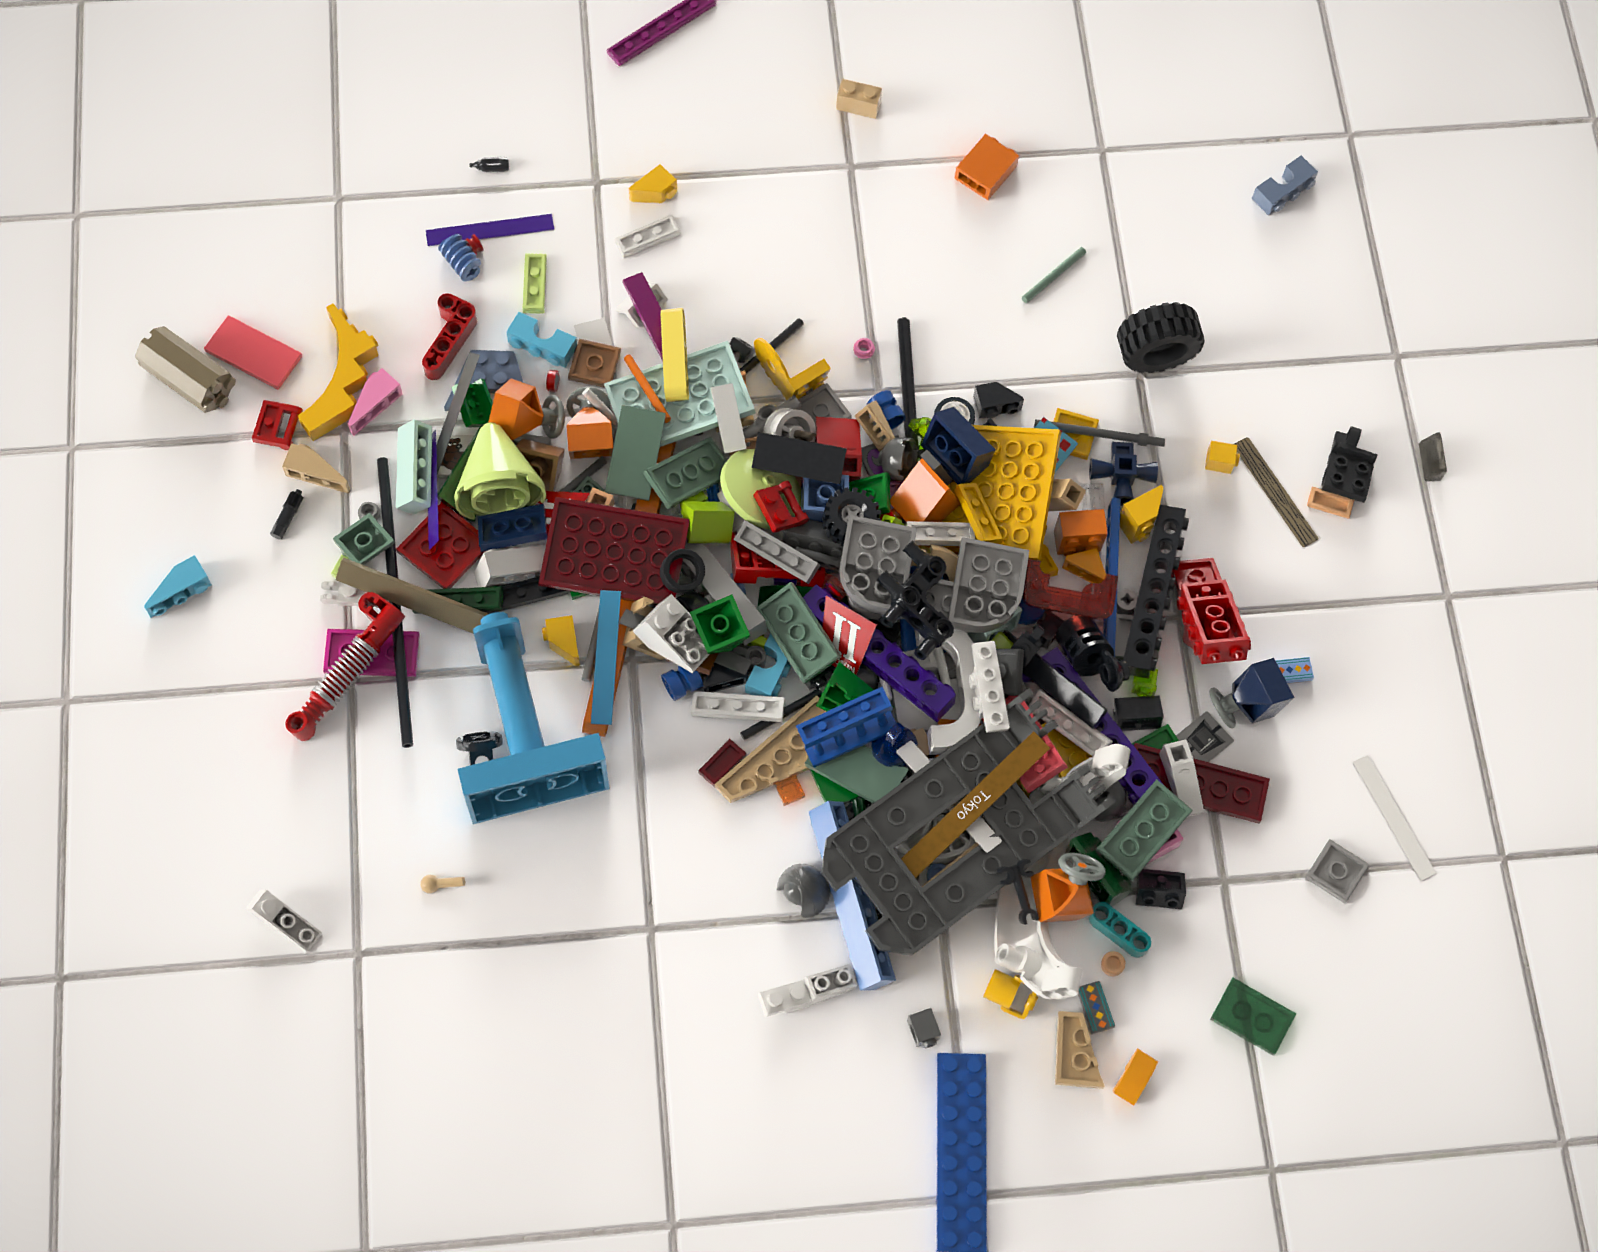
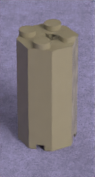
M165 326L153 328L149 332L152 336L149 339L144 337L140 341L135 354L136 360L139 361V366L204 413L226 406L229 401L230 391L236 384V379L232 377L230 372Z

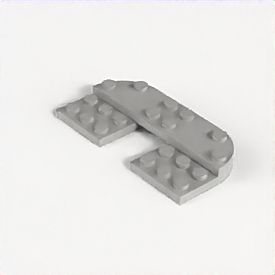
M849 515L839 571L842 586L854 603L872 613L884 615L891 607V594L876 580L885 570L900 584L911 575L912 559L902 550L912 540L915 543L917 528ZM962 537L954 582L940 580L926 592L927 601L938 612L941 611L956 630L973 633L995 630L1012 618L1021 602L1030 550Z

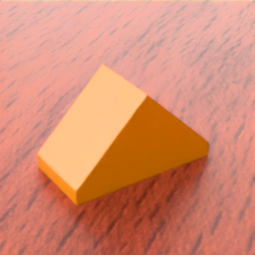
M1097 548L1067 555L1062 566L1066 571L1101 589L1107 577Z

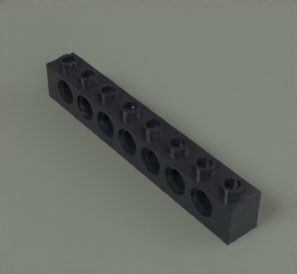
M1162 504L1159 506L1123 658L1128 664L1130 675L1149 679L1150 672H1155L1157 658H1154L1155 650L1160 651L1162 638L1159 637L1160 630H1165L1167 617H1163L1164 610L1169 611L1171 597H1168L1169 590H1174L1176 577H1172L1174 570L1178 571L1180 557H1177L1178 550H1183L1185 538L1181 536L1183 531H1187L1189 518H1186V509ZM1166 530H1173V531H1175V532L1170 534V533H1167V532H1165V531H1166ZM1168 549L1171 552L1163 553L1161 550ZM1164 569L1166 572L1158 573L1156 570ZM1160 589L1162 592L1154 593L1151 590ZM1148 609H1155L1157 612H1156V613H1149V612H1147V610H1148ZM1150 629L1153 632L1146 634L1143 633L1142 630ZM1140 649H1145L1148 652L1146 654H1140L1137 651Z

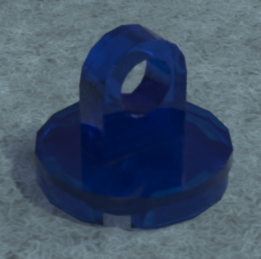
M898 722L892 726L885 736L871 742V751L876 760L888 767L893 765L902 767L907 764L896 751L909 741H913L916 746H918V742L914 733Z

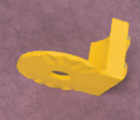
M757 338L754 341V350L761 367L772 380V383L780 390L786 401L793 395L797 399L807 395V391L810 389L814 391L824 385V381L828 379L827 375L831 368L824 358L790 378L781 358L773 347L763 338Z

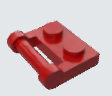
M263 400L252 435V441L254 443L280 447L283 450L289 451L291 443L293 444L292 438L299 419L298 415L303 412V409L295 405ZM284 414H290L284 437L280 438L278 434Z
M789 481L757 490L753 495L773 533L797 527L809 521L808 515L803 513L795 498ZM780 494H784L796 517H791Z

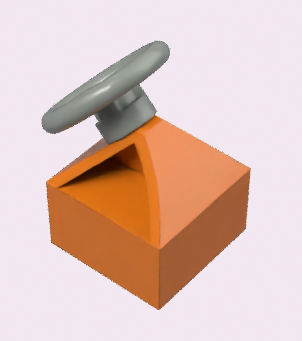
M511 378L495 392L489 423L493 422L500 425L511 440L528 433L538 426H542L547 437L556 439L561 435L564 428L565 410L561 399L556 395H549L541 408L536 387ZM552 401L556 404L554 410H551L549 408V405Z
M596 387L578 388L570 394L566 403L567 412L572 418L567 424L570 459L611 457L614 447L611 421L601 414L588 399L583 400L578 398V396L586 388H589L594 394L598 395L597 397L609 409L610 400L605 392ZM573 404L580 406L578 413L574 411Z
M1067 853L1058 860L1060 868L1045 869L1030 877L1040 922L1075 921L1094 914L1088 881L1102 879L1105 875V868L1099 861L1090 856L1079 853ZM1070 860L1074 864L1073 868L1069 867L1066 861Z

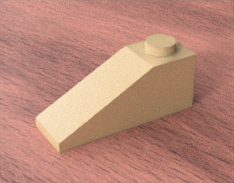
M291 443L282 465L287 477L349 494L350 487L348 481L319 454L305 444L296 445Z

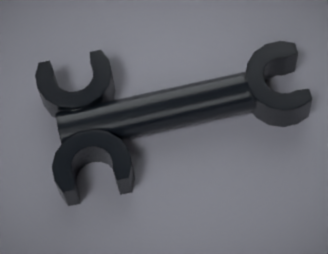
M1021 859L1017 862V865L1010 867L1002 866L997 869L998 873L1007 872V878L1000 881L1001 884L1010 885L1014 882L1021 907L1018 919L1024 925L1028 924L1026 916L1029 913L1032 920H1039L1037 911L1030 907L1022 877L1029 878L1034 875L1033 871L1024 872V866L1031 863L1029 859Z

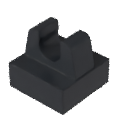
M733 337L729 343L733 355L736 352L740 353V358L737 361L739 363H744L755 353L754 347L741 338Z

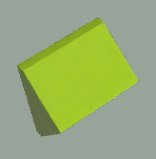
M680 502L682 517L690 519L687 535L688 543L729 544L731 542L735 515L733 509L723 502Z

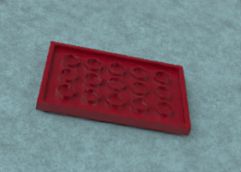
M555 497L538 584L539 586L600 596V590L621 591V600L636 602L646 597L654 601L651 605H658L671 594L676 598L677 594L670 591L663 584L660 577V567L663 560L672 551L685 549L690 519ZM683 558L674 560L670 566L671 578L679 583Z

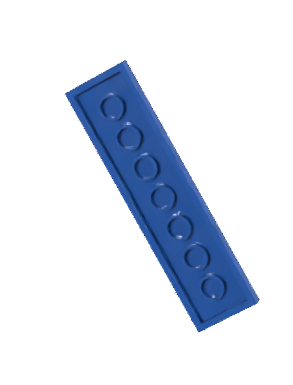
M937 1053L936 1252H987L986 1054Z

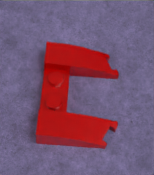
M732 532L730 547L732 573L735 583L756 584L757 577L799 579L734 540L735 533ZM819 567L809 584L800 580V585L814 587L817 584L819 587H823L826 575L825 568Z

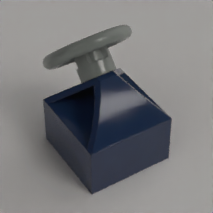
M1274 658L1251 664L1232 683V693L1223 696L1215 687L1209 690L1210 698L1223 722L1231 729L1236 727L1233 712L1239 709L1253 724L1275 717L1295 698Z

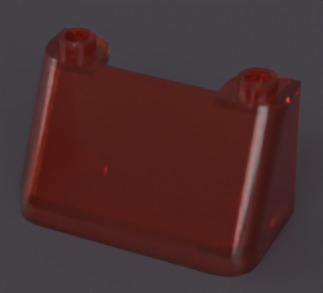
M1028 560L1022 596L1028 606L1096 620L1107 619L1113 613L1118 576L1107 574L1101 583H1090L1082 589V592L1049 586L1050 574H1045L1041 570V561Z

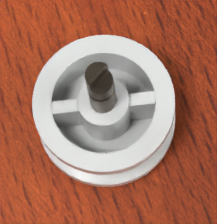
M791 408L775 410L766 420L763 433L815 442L817 436L812 417L805 411Z

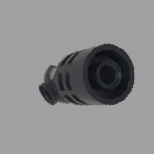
M1086 614L1076 615L1068 618L1061 624L1056 632V641L1079 675L1086 677L1100 673L1103 684L1110 692H1115L1121 687L1123 681L1129 680L1130 671L1126 661H1119L1114 657V649L1091 616Z

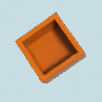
M1104 509L1059 512L1054 528L1057 555L1067 556L1097 548L1098 552H1101L1108 534Z

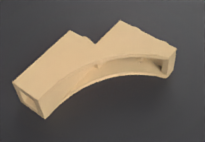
M1071 478L1054 479L1048 512L1077 510L1086 490Z

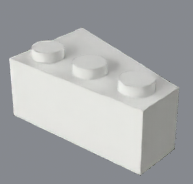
M533 544L523 548L514 546L507 550L490 549L484 552L474 572L477 587H499L540 576L546 545Z

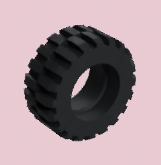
M1167 302L1161 305H1152L1147 309L1143 308L1138 313H1133L1128 319H1125L1117 331V339L1124 364L1132 371H1137L1138 373L1162 372L1166 369L1176 368L1180 364L1183 365L1201 352L1205 342L1196 310L1185 303L1180 304L1179 302H1173L1172 304Z

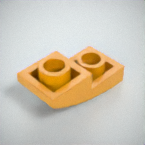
M1137 1048L1124 1068L1125 1072L1112 1090L1113 1093L1134 1106L1149 1082L1158 1061Z

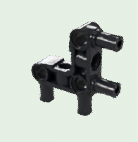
M912 540L902 550L917 564L916 570L909 578L900 584L885 570L876 580L891 594L892 600L891 607L880 620L884 626L891 628L902 616L924 638L914 651V654L918 659L925 660L935 648L941 647L953 635L954 627L941 611L938 612L926 598V592L936 585L946 572V563L941 557L932 556L929 553L926 554Z

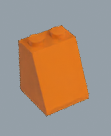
M923 458L916 464L890 499V504L894 507L892 509L893 514L900 520L903 518L906 522H941L961 505L955 494Z

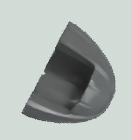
M794 864L784 870L778 879L776 890H784L787 900L801 906V916L803 918L818 915L826 908L830 898V885L816 867L809 864Z

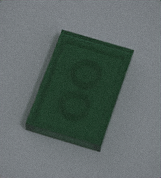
M1232 977L1210 1020L1274 1056L1297 1013Z

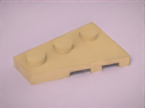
M1059 1011L1057 1017L1055 1085L1104 1089L1105 1086L1100 1076L1098 1062L1092 1049L1091 1038L1083 1013Z

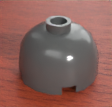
M894 438L884 446L883 451H880L879 463L884 473L887 472L892 480L904 482L916 466L918 450L913 449V444H916L913 438Z
M1119 781L1113 783L1095 800L1100 805L1111 795L1115 798L1116 802L1096 816L1094 820L1106 822L1115 817L1118 819L1126 811L1124 805L1127 800V793Z

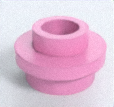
M861 338L854 344V354L860 359H868L873 356L875 345L870 339ZM866 348L868 351H862L860 349Z

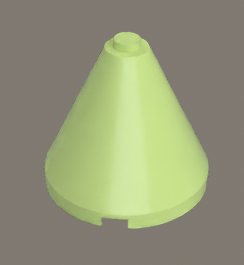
M490 422L486 423L479 430L456 489L454 499L457 511L464 517L474 520L475 515L482 516L534 506L539 501L544 503L546 491L542 479L503 428L496 423Z

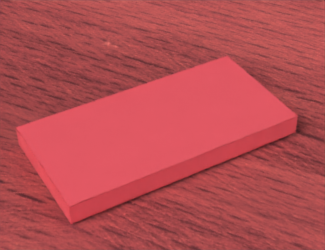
M230 315L225 318L204 347L205 352L277 390L280 389L303 357L301 352Z

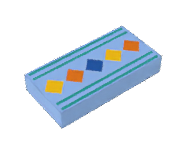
M1310 657L1276 660L1287 683L1312 681L1314 679Z

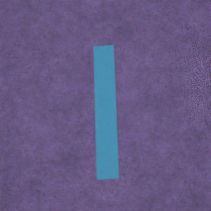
M600 590L591 724L612 725L621 591Z

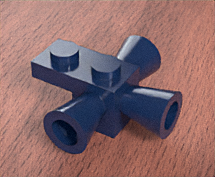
M1112 442L1111 463L1090 458L1089 480L1111 477V485H1116L1113 497L1121 498L1120 505H1124L1134 499L1131 486H1133L1135 478L1156 484L1158 462L1137 464V455H1134V443Z

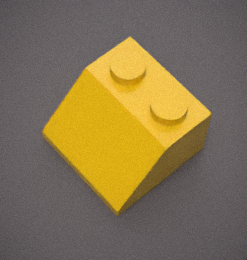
M1162 485L1123 505L1120 513V528L1131 544L1136 541L1142 542L1150 536L1159 511L1164 489Z

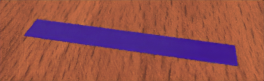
M551 213L428 229L425 232L427 246L440 245L443 240L455 234H460L462 240L466 238L471 239V235L475 234L480 240L554 230Z
M436 429L432 432L431 506L428 507L429 550L439 541Z

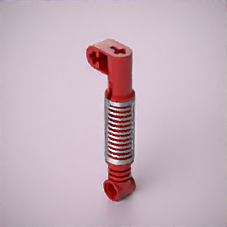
M367 592L360 597L358 602L359 609L372 622L363 633L358 634L353 639L352 646L348 645L350 649H345L346 654L342 653L343 657H338L340 661H335L337 665H332V670L328 669L330 673H325L327 677H322L323 682L318 681L323 687L319 688L317 685L313 687L310 692V702H305L307 706L301 707L302 712L299 710L287 717L285 721L286 729L296 739L307 741L314 736L317 725L315 722H320L321 719L319 717L323 718L325 716L323 712L327 713L337 706L336 702H340L339 698H344L342 694H347L346 690H350L349 685L354 686L353 682H357L356 677L360 678L359 673L363 674V670H367L366 665L370 666L369 661L373 662L372 657H377L381 652L380 647L406 617L399 609L378 594ZM373 607L379 608L381 610L379 614L373 609Z

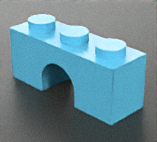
M518 312L506 331L508 343L516 349L522 348L528 351L534 357H542L554 366L566 368L576 351L577 338L559 329L550 338H538L536 336L539 332L538 320Z
M770 633L764 645L766 655L776 661V664L767 669L754 666L745 684V693L750 695L778 697L782 688L780 682L783 677L787 678L791 670L788 659Z

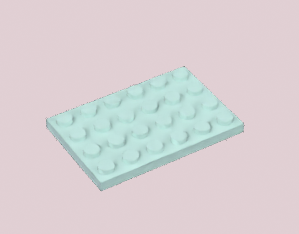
M728 341L687 354L689 400L666 402L663 363L641 370L671 417L668 423H664L660 447L719 427L711 387L733 383L740 419L756 414ZM633 374L604 383L617 422H619L622 405L656 411Z

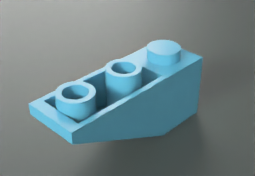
M195 555L175 565L145 603L144 608L150 618L164 614L170 607L184 603L187 598L203 593L212 585Z

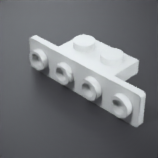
M995 642L973 643L971 648L975 667L972 675H969L970 688L975 690L976 697H973L974 711H978L979 718H984L987 733L1009 730V721Z

